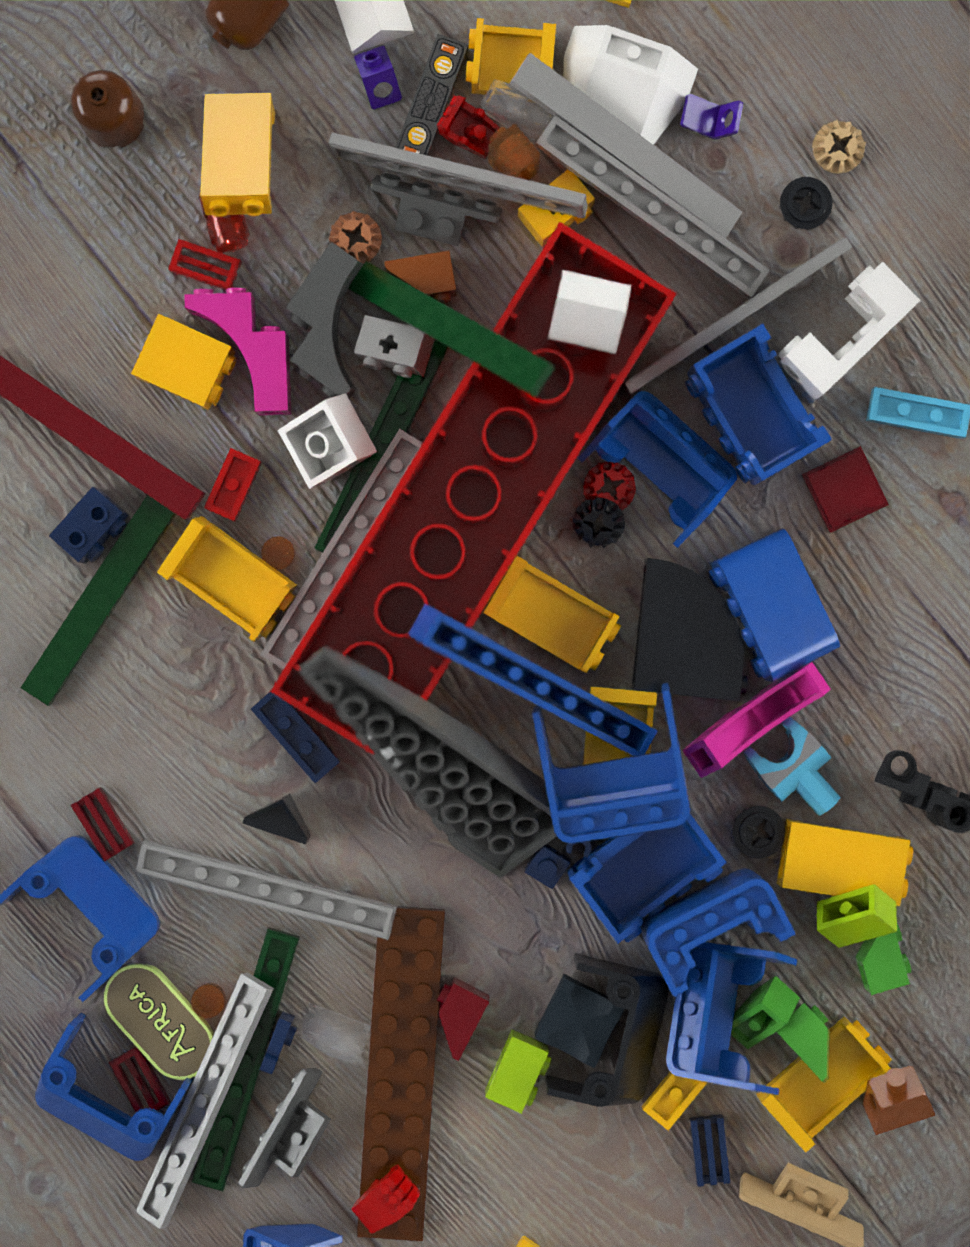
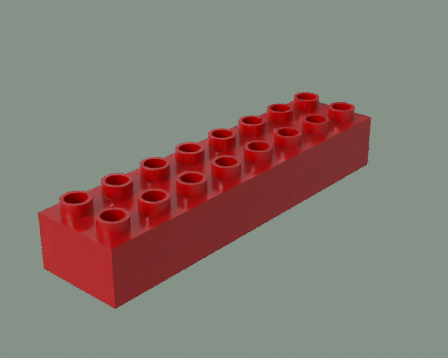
M559 222L492 330L549 362L555 369L536 397H533L473 362L270 692L374 755L372 749L368 745L364 746L356 737V731L349 723H344L337 716V710L330 702H325L299 673V668L323 647H326L428 701L452 659L421 644L408 635L422 608L427 604L465 626L473 628L667 313L677 293ZM563 270L631 286L627 311L615 354L548 339Z

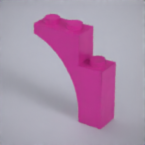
M228 288L226 293H213L212 289L193 290L194 294H184L185 309L190 314L201 317L221 328L234 340L241 350L252 379L255 412L259 416L291 415L289 336L286 331H280L278 326H264L260 328L261 332H256L255 298L251 292H246L245 288Z
M810 662L768 684L747 703L726 713L682 751L699 776L703 778L723 768L765 733L802 708L824 696L831 688L813 662Z

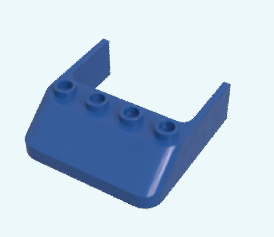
M669 683L662 684V694L671 747L663 752L558 768L551 759L542 707L534 706L532 715L554 832L561 841L578 843L678 827L687 821L690 815V804Z

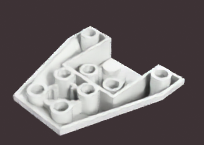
M609 25L574 26L563 58V78L653 145L684 106L685 97L690 94L698 68L672 47Z

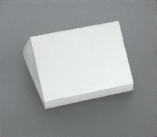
M334 0L352 54L414 34L403 0Z
M563 270L548 339L615 354L627 311L631 286Z

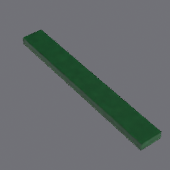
M365 261L348 288L354 294L533 397H536L555 369L549 362Z
M436 340L434 341L424 376L412 374L411 378L397 376L369 434L377 453L353 467L314 549L322 553L324 552L398 430L401 429L408 433L449 349L448 347Z
M149 495L145 497L20 687L47 706L52 704L176 516L174 512Z
M270 927L267 929L253 976L274 989L201 1150L192 1183L222 1192L225 1188L300 936Z

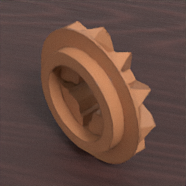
M353 211L346 215H340L339 219L331 226L329 241L364 264L365 261L372 260L379 252L382 235L378 223L368 214ZM362 226L361 237L368 244L356 242L349 250L350 238L346 236L344 231L355 233Z

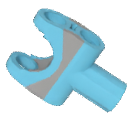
M789 717L781 722L782 726L787 730L785 733L789 738L788 752L784 757L779 760L769 761L758 755L751 747L746 749L743 754L759 779L781 802L796 790L818 816H821L829 811L841 798L817 771L831 757L813 735Z

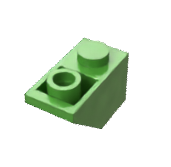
M898 924L897 932L864 941L855 956L864 989L871 995L910 984L907 974L911 973V966L906 954H901L898 942L902 941V935Z

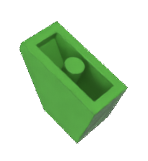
M774 976L756 988L734 1013L731 1035L747 1049L751 1048L787 1025L800 997L777 976Z
M803 1003L791 1015L787 1025L776 1032L816 1076L825 1083L829 1079L830 1030L824 1024L829 1019L816 1005L809 1009Z

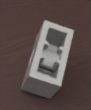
M365 315L353 353L363 361V366L373 370L381 371L383 366L393 369L392 372L406 378H411L412 374L424 376L435 340L410 325Z

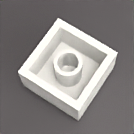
M346 393L322 401L278 430L309 489L331 481L377 453Z

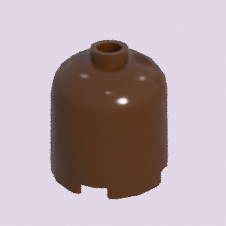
M210 0L206 8V19L215 31L212 38L227 50L231 45L240 50H250L263 40L290 4L287 0Z
M101 69L85 74L73 87L71 96L73 114L91 141L100 147L120 146L122 148L138 138L144 127V106L125 79L114 72Z

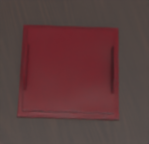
M861 446L801 474L829 533L889 505Z

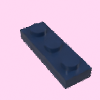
M269 692L251 708L252 712L314 783H317L341 762L295 707L272 692Z

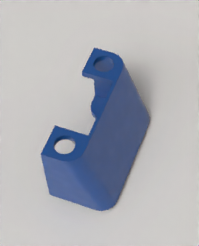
M784 528L709 562L712 568L708 570L711 582L716 589L721 587L723 591H728L730 596L726 600L728 607L735 618L740 617L745 627L741 630L743 639L749 648L754 646V659H751L750 663L758 678L763 677L765 681L774 682L840 647V642L791 537Z

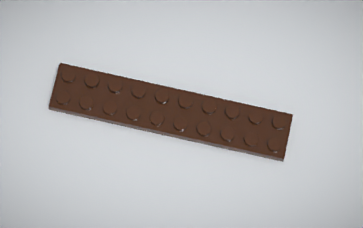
M397 906L390 938L387 940L377 937L360 1197L368 1190L374 1180L377 1178L378 1180L382 1179L397 1164L402 1168L404 1174L411 1179L412 1184L414 1183L420 1190V1195L410 1212L397 1222L373 1234L368 1231L358 1218L357 1237L423 1241L439 1002L436 999L440 993L445 909Z

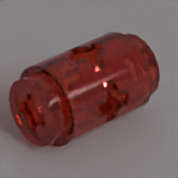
M199 194L203 215L207 220L210 241L213 246H216L217 252L229 253L246 247L249 244L247 238L250 236L245 215H227L228 218L206 215Z

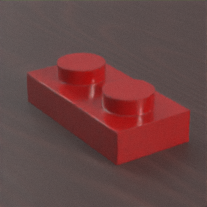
M230 448L204 508L236 522L262 462Z

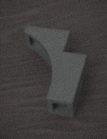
M330 242L286 307V309L293 313L290 319L305 330L309 326L312 327L290 361L297 365L295 371L310 382L315 378L324 385L321 390L331 398L346 393L348 399H350L356 388L349 379L341 360L338 346V321L346 292L363 264L333 242Z

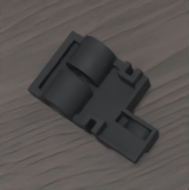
M894 750L885 756L874 780L875 782L902 791L899 801L925 810L932 823L956 833L970 831V795L960 792L959 797H956L958 790L930 781L931 776L917 771L916 760L908 752ZM898 756H903L908 763L907 769L901 775L894 774L891 769L893 759Z

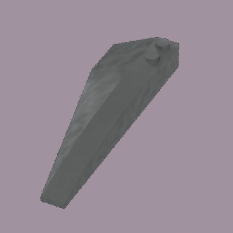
M323 647L299 668V673L322 699L334 706L337 710V716L344 723L348 722L356 731V737L360 742L372 749L376 760L404 791H409L414 797L415 804L432 817V823L438 830H443L447 834L448 841L453 847L501 878L556 837L545 780L466 725L402 686L326 647Z

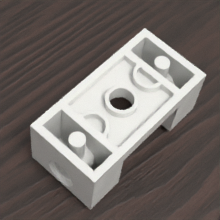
M884 262L875 270L869 265L848 286L852 292L845 300L868 322L852 336L856 341L854 344L848 341L832 355L809 333L803 339L797 335L777 354L782 359L778 365L787 380L810 404L825 394L920 301Z

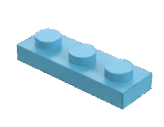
M874 387L871 391L866 421L964 439L967 435L970 419V405Z

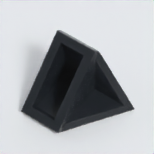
M290 793L248 814L242 824L302 844H306L311 835Z

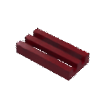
M101 787L71 805L104 861L135 843ZM97 798L122 838V844L119 845L92 801L93 799ZM84 805L87 806L91 815L95 819L102 833L104 834L110 846L112 847V850H109L107 845L103 841L96 827L94 826L85 809L83 808Z
M136 1046L108 1062L135 1112L143 1109L144 1106L123 1070L122 1062H125L134 1081L149 1105L148 1108L158 1111L169 1105L171 1100L150 1062ZM133 1056L137 1060L140 1068L142 1069L159 1102H156V1100L154 1099L145 1080L143 1079L140 1071L138 1070L135 1062L132 1059Z

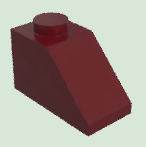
M454 977L451 985L447 983L443 985L436 1001L441 1003L439 1006V1016L452 1058L459 1061L489 1004V995Z

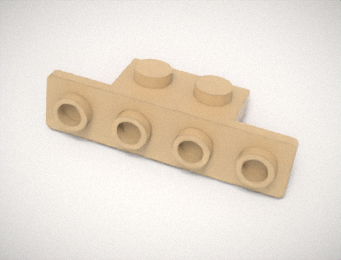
M790 1163L786 1164L774 1185L745 1172L741 1176L739 1198L742 1201L833 1240L844 1247H864L863 1225L838 1214L848 1200L847 1188Z

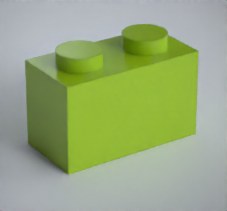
M875 884L817 901V931L838 948L897 932L896 902Z
M511 1029L486 1085L485 1098L522 1114L525 1105L531 1106L536 1097L538 1087L534 1085L539 1074L544 1076L550 1065L551 1057L547 1056L549 1053L548 1045Z

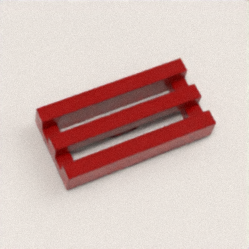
M178 239L168 270L171 273L226 291V289L234 287L233 283L238 276L237 271L241 267L242 261L235 257ZM185 249L231 265L230 270L182 255V251ZM178 262L227 277L226 282L177 266Z

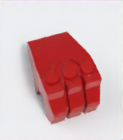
M460 95L454 96L449 103L450 107L448 106L443 113L444 117H441L437 123L438 133L455 146L485 159L499 137L501 129L486 115L482 108L471 106L465 101V97Z
M397 1164L382 1179L378 1180L377 1178L374 1180L368 1190L355 1202L351 1210L368 1231L373 1234L397 1222L410 1212L420 1195V1190L414 1183L412 1184L411 1179L404 1174L402 1168Z

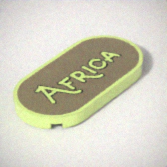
M134 963L120 968L111 976L104 991V1005L110 1018L161 1074L176 1080L195 1077L214 1036L210 1025L157 967L149 964Z

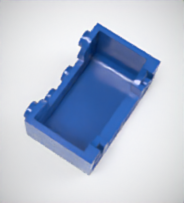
M764 324L759 325L693 364L687 372L688 380L685 381L691 396L694 399L699 397L703 404L702 414L711 427L715 425L721 435L718 438L721 447L727 455L732 453L738 465L735 466V469L740 479L744 483L750 482L754 486L832 440L824 425L818 428L815 424L810 423L815 418L812 413L808 415L775 360L777 356L775 350L768 353L770 348L766 341L770 340L771 336Z
M690 814L687 821L678 827L609 837L591 850L588 857L583 856L567 870L569 879L619 944L623 940L626 943L630 942L642 932L640 926L643 924L642 918L647 914L650 917L656 915L666 906L664 902L671 896L679 897L686 893L692 887L690 882L695 878L697 881L703 879L707 882L712 881L723 872L721 867L727 862Z
M747 868L738 869L664 907V909L652 917L647 916L641 925L642 937L673 997L689 989L686 982L687 974L691 968L696 966L689 950L737 925L746 922L750 928L754 929L757 935L762 932H770L780 942L796 934L773 888L756 872Z

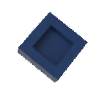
M546 844L535 852L525 867V873L553 889L570 865V858Z

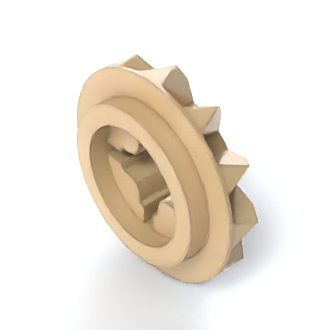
M835 120L824 124L817 132L813 140L812 150L816 162L824 170L840 174L851 171L861 162L864 157L866 142L863 140L861 130L856 129L851 124V121L841 122ZM833 138H836L839 142L849 140L844 148L846 153L843 154L841 150L829 154L835 144Z

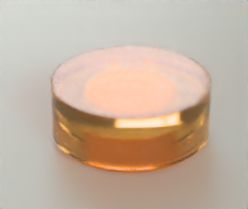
M275 536L264 543L261 550L262 559L277 570L285 569L294 561L295 548L288 539Z
M205 983L194 992L191 1000L192 1008L196 1014L203 1018L215 1017L224 1008L226 995L219 985Z

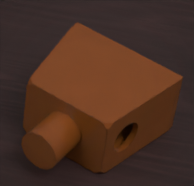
M913 1066L901 1069L892 1068L886 1074L868 1080L863 1107L875 1135L935 1116L933 1107Z

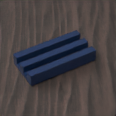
M722 1114L689 1118L697 1186L701 1187L709 1183L710 1185H717L718 1182L729 1184L730 1174ZM711 1123H716L721 1164L720 1174H716ZM704 1124L709 1175H703L698 1132V1125Z

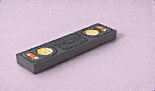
M437 34L395 148L429 156L438 132L437 123L443 117V113L448 106L468 52V44Z

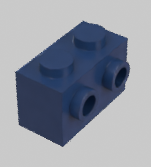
M92 486L51 532L49 537L77 562L86 564L90 561L92 563L105 550L102 545L110 536L115 538L123 531L127 525L125 519L129 514L101 489Z

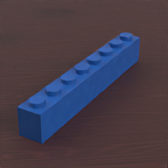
M427 604L422 608L408 634L421 644L632 756L645 755L658 732L639 719Z

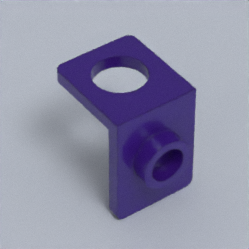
M380 46L354 56L372 109H378L402 100L397 78L385 46ZM382 82L389 83L392 86V90L388 96L380 98L374 95L376 85Z
M688 94L685 97L680 125L714 140L735 135L739 130L744 103L737 100L724 105H717L693 94ZM733 111L732 122L725 128V119Z

